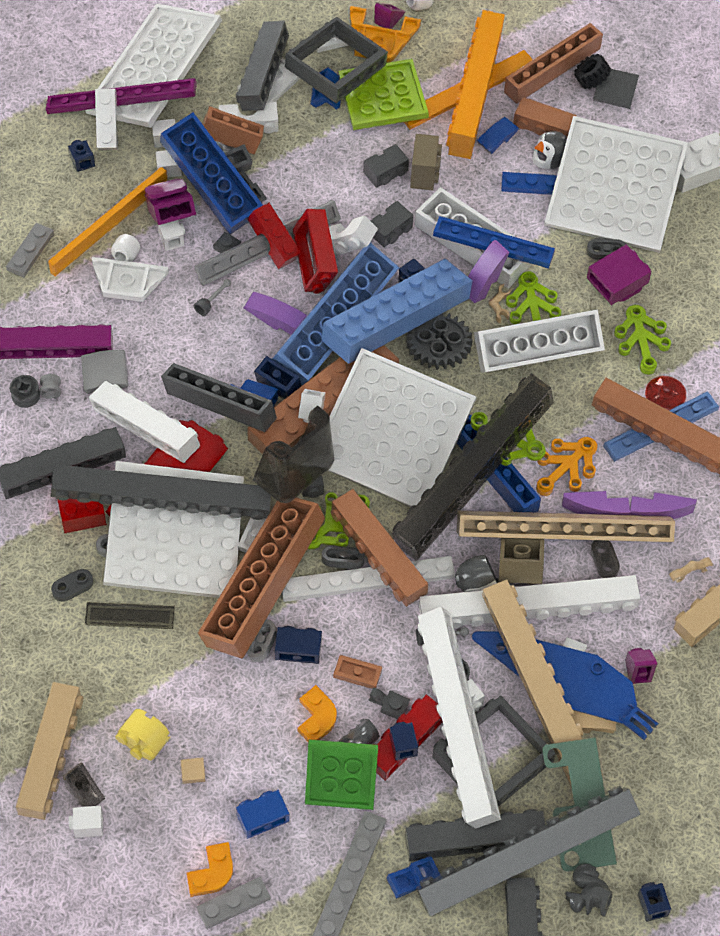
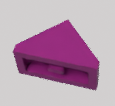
M376 2L374 23L380 27L392 29L404 16L405 11L391 4Z

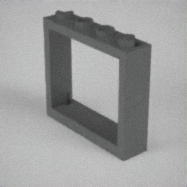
M336 16L331 21L326 22L319 30H315L308 38L303 39L293 49H289L285 56V68L337 103L386 66L388 52ZM334 36L368 58L335 84L302 61Z
M501 695L495 700L494 698L489 700L484 705V709L479 713L475 712L478 726L500 710L537 749L540 755L494 792L498 807L546 768L542 749L547 745ZM442 738L433 746L432 758L457 784V780L453 777L451 770L453 767L452 759L445 753L448 746L447 738L445 740ZM550 749L547 756L549 761L553 763L556 753Z

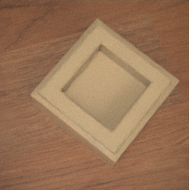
M203 758L181 760L183 784L206 782Z

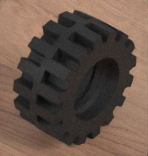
M599 54L586 57L584 61L580 62L581 64L576 66L577 69L574 70V76L584 89L596 88L598 84L601 85L603 81L607 80L606 77L611 72L609 64Z

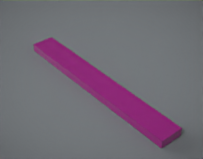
M195 78L109 89L116 90L117 106L195 97L197 82ZM95 90L48 96L45 110L47 114L96 109Z

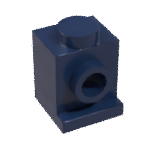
M75 140L68 146L70 158L77 172L95 167L94 154L87 140Z
M649 882L642 885L638 892V897L646 922L669 916L671 906L663 883L655 884V882ZM653 899L656 903L650 905L649 900Z

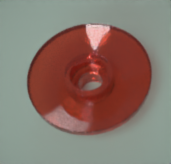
M658 376L647 384L645 396L646 399L671 410L685 402L686 389L679 380L673 377Z

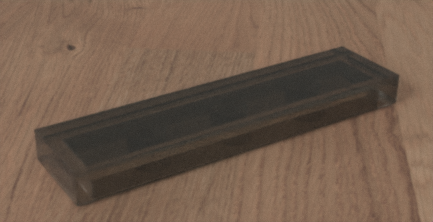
M87 602L85 625L173 629L175 606Z

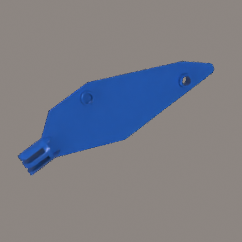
M476 631L473 633L472 639L519 676L499 631ZM535 639L537 644L541 643L546 655L544 659L546 663H551L555 675L553 678L556 684L560 683L563 688L564 695L562 697L565 703H569L574 711L622 723L643 740L647 738L646 734L650 735L652 733V727H657L659 723L637 707L633 682L601 657ZM500 646L505 647L502 651L497 650Z

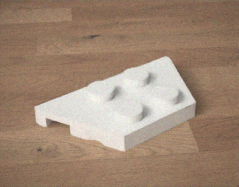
M92 257V264L103 297L143 302L169 273L168 267Z

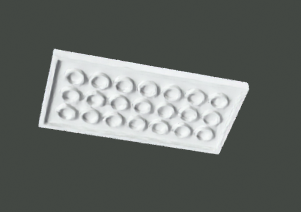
M156 4L98 89L183 80L222 22L220 15ZM169 100L117 106L116 120L151 128ZM96 109L85 110L86 114L96 116Z

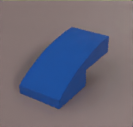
M503 117L478 138L477 142L493 154L503 142L507 143L519 128L509 119Z
M432 856L411 863L408 868L388 874L386 879L397 899L416 891L415 887L420 886L419 882L431 876L434 879L441 874Z

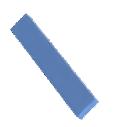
M707 391L669 411L693 423L717 411L719 406ZM631 429L605 442L603 447L615 462L655 441L648 435Z

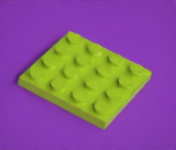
M413 59L386 63V66L344 97L353 130L429 118V112ZM355 68L338 71L339 78L342 79Z

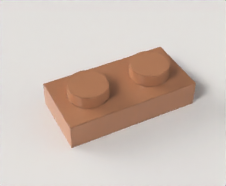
M340 655L333 678L373 689V687L377 688L382 667Z

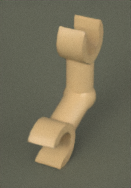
M504 284L499 286L498 293L489 300V305L496 313V321L500 324L502 319L500 315H504L507 320H509L510 315L499 304L502 299H506L511 294V289L506 293L502 292Z
M709 557L700 561L692 560L681 569L672 571L669 575L672 581L676 580L678 583L684 580L685 576L690 572L699 569L701 572L708 571L706 567L714 565Z

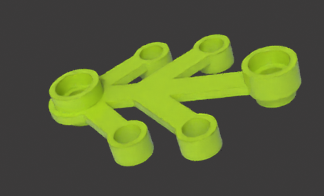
M531 271L523 272L519 276V286L512 294L506 297V305L514 308L518 304V298L525 291L527 294V298L521 305L510 313L509 321L512 324H519L522 315L529 307L533 321L541 320L539 308L548 312L550 318L561 316V309L549 304L557 301V292L539 284L537 276ZM535 291L544 295L546 301L536 296Z
M631 305L626 310L627 319L622 325L615 327L614 335L618 339L625 338L627 330L633 324L635 331L626 342L620 343L618 352L622 356L629 355L631 348L638 341L643 358L640 363V370L646 375H651L656 371L657 362L651 357L647 340L658 346L661 351H668L670 349L671 340L667 337L659 338L646 330L643 323L653 328L657 334H664L667 324L662 320L655 321L648 317L642 306Z
M510 410L503 411L500 418L501 422L506 425L508 432L489 423L487 415L483 412H475L471 416L470 425L474 430H485L503 439L482 443L481 453L483 455L490 456L493 454V451L514 446L520 448L521 450L514 452L503 451L500 454L499 461L505 466L511 464L512 460L527 457L532 461H538L545 456V446L542 442L535 439L530 420L524 419L519 425L520 432L525 434L526 442L520 439L513 421L514 414ZM489 447L491 450L487 451L484 448ZM507 456L509 460H504L502 457Z
M329 492L325 495V524L319 528L315 535L316 539L312 540L308 549H317L321 544L347 547L349 544V537L345 534L343 526L340 522H336L331 515L332 501H328V498L337 499L338 496L334 492ZM358 495L369 508V498L365 495ZM329 532H341L337 537L325 536ZM339 539H345L346 542L341 543Z

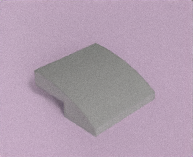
M106 350L81 356L83 387L87 394L93 393L105 381L112 385L116 384L120 388L128 387L126 354L124 350Z

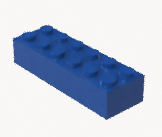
M194 112L161 133L160 142L230 235L247 224V219L251 213L263 206Z

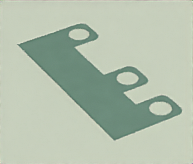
M596 738L547 744L543 747L544 763L547 768L568 766L574 805L555 808L553 810V817L575 806L582 808L588 805L587 801L596 796L602 798L605 796ZM552 748H557L562 753V759L558 763H552L548 759V751ZM611 829L559 854L561 867L567 872L574 871L579 865L585 863L594 867L617 864ZM569 851H574L579 855V862L575 866H569L565 863L564 857Z

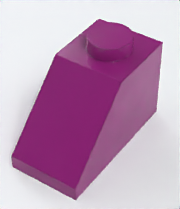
M635 648L628 651L625 659L628 679L633 684L652 682L657 667V660L651 650Z

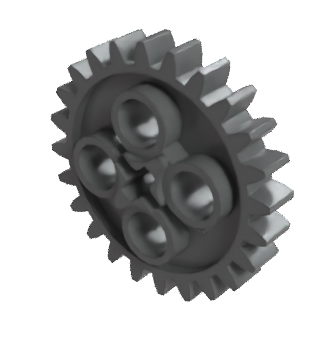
M442 313L408 332L406 335L407 349H409V355H414V361L420 359V365L428 363V368L435 365L436 370L439 369V366H443L446 370L448 364L454 368L455 362L462 364V358L467 359L468 353H471L472 333L469 332V326L464 327L465 321L458 322V316L452 319L450 313L446 317Z

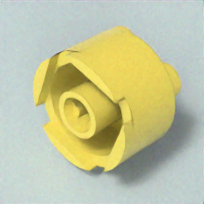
M135 709L118 730L115 738L118 742L131 749L130 754L136 759L141 760L143 757L152 761L170 739L168 737L169 731L156 717L153 716L150 719L144 716L147 713L146 711Z

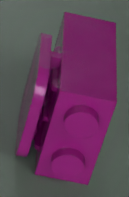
M173 179L145 188L146 194L144 195L149 214L158 225L196 215L193 197L188 192L187 184L183 179Z
M626 244L588 267L587 279L610 305H613L618 301H626L639 293L642 287L649 283L652 271L646 263H643L637 253Z

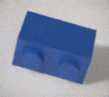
M279 790L264 792L259 798L245 800L236 807V815L247 839L290 822L289 811Z

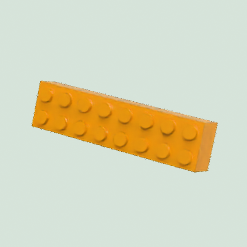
M483 10L481 17H477L475 32H473L471 40L472 44L468 51V60L465 63L464 75L460 83V91L456 98V107L453 110L452 122L449 125L446 146L449 147L448 155L471 159L501 40L505 14Z

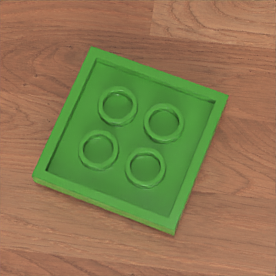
M309 740L305 804L373 810L378 745Z

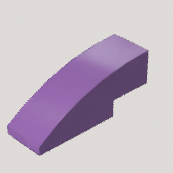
M497 240L491 242L468 276L473 280L469 299L474 303L486 298L491 284L497 282L508 257L509 251Z
M257 292L251 294L243 309L273 329L278 330L281 328L290 335L307 316L284 302Z
M606 491L563 494L562 507L577 514L630 515L628 497L607 498Z
M654 492L653 499L632 496L630 515L670 516L676 519L693 513L697 499Z

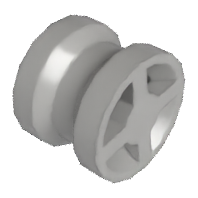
M55 374L43 375L40 378V385L42 386L40 395L47 399L58 398L61 395V388L59 387L61 378Z

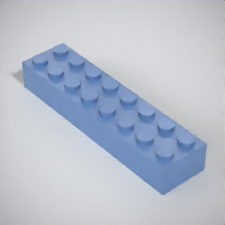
M369 243L368 247L362 248L272 359L297 374L303 386L333 351L321 341L323 323L379 294L400 267L372 243Z
M443 259L323 323L321 341L350 364L357 359L361 348L372 352L468 300L473 280L448 260Z

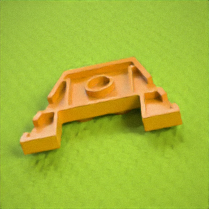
M350 6L351 27L388 52L386 61L388 63L396 58L421 26V19L406 16L400 31L364 24L367 9ZM354 49L355 56L366 58Z

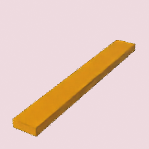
M523 50L495 64L488 90L505 82L507 76L533 59ZM460 83L425 100L429 118L404 122L405 125L411 130L456 107Z
M163 167L159 168L48 261L50 273L54 276L58 275L145 202V188L168 181L167 170Z

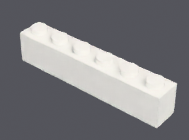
M105 381L89 396L96 412L183 463L200 447L197 438L198 434L194 429L186 428L177 419L167 417L163 411L155 410L149 403L138 400L130 392H124L116 384L112 385Z

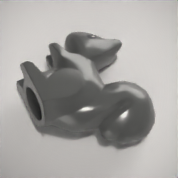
M361 719L360 724L351 729L339 742L372 744L380 735L369 719Z
M581 864L574 870L572 875L573 881L583 889L580 894L565 892L566 900L569 901L570 907L575 913L581 912L585 906L586 915H589L592 908L596 907L600 909L601 915L605 917L612 901L613 891L609 889L603 880L598 878L599 872L596 871V867L590 864Z

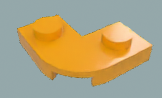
M315 685L299 698V702L312 714L309 719L297 728V731L308 743L309 740H321L334 728L337 717L334 703Z
M229 842L206 846L209 868L186 872L190 897L221 891L230 881L233 875V863Z

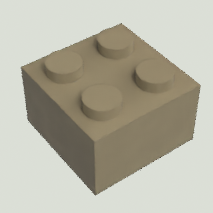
M415 135L410 188L433 191L434 183L438 184L442 152L439 136Z
M501 538L499 582L508 580L509 583L542 584L544 539Z

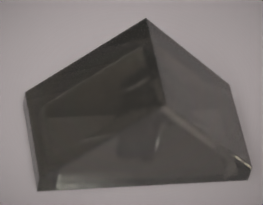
M82 762L63 775L66 789L81 807L96 806L105 799Z

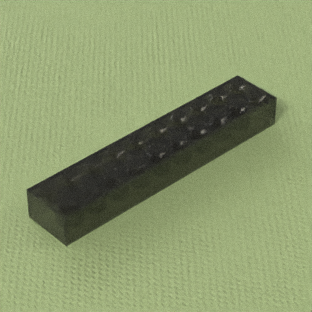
M531 373L519 382L518 389L514 393H510L504 400L505 404L492 413L491 420L478 429L477 436L464 445L463 452L459 457L456 456L451 460L446 472H442L437 476L432 488L426 489L421 495L419 503L412 505L407 511L406 518L403 521L397 522L394 526L392 536L396 544L415 561L423 555L455 518L457 510L461 511L554 403L551 387Z

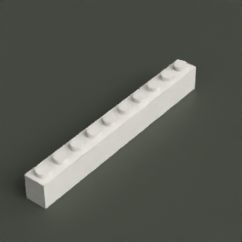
M636 575L515 587L518 594L516 598L518 604H522L526 610V620L531 618L544 620L551 616L565 618L571 614L585 616L592 612L610 613L620 609L631 611L638 608L640 602ZM483 590L420 596V615L442 606L451 614L454 629L460 628L462 625L481 626L484 623H494L482 597Z
M441 606L418 615V631L424 640L422 648L428 657L429 664H427V669L433 678V693L438 699L437 711L443 721L442 732L448 742L446 749L448 756L452 759L453 767L451 770L453 777L457 780L458 784L456 791L464 809L462 810V817L467 824L474 828H479L501 820L451 614Z

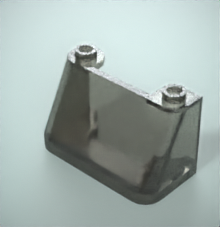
M318 405L310 411L308 426L304 435L300 437L295 446L291 448L282 441H274L263 452L253 481L279 502L289 503L293 501L333 465L335 457L330 417Z

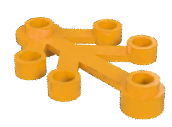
M583 437L578 442H563L561 439H554L551 444L553 452H575L572 455H550L548 452H545L544 457L547 460H538L539 465H561L548 477L539 479L536 490L542 496L550 495L553 492L554 483L569 470V489L573 492L579 491L582 481L578 474V461L582 457L584 458L582 474L587 479L593 478L596 468L592 462V455L597 451L596 441L590 437ZM542 483H547L549 486H543Z

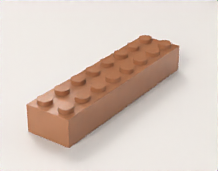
M385 345L372 351V353L399 364V358ZM339 357L274 407L277 419L266 432L249 426L247 428L248 441L277 467L323 431L355 361L348 364ZM305 389L326 393L322 418L319 422L307 423L303 419L298 418L301 395Z
M281 494L198 632L206 647L241 659L244 658L325 520L318 503Z

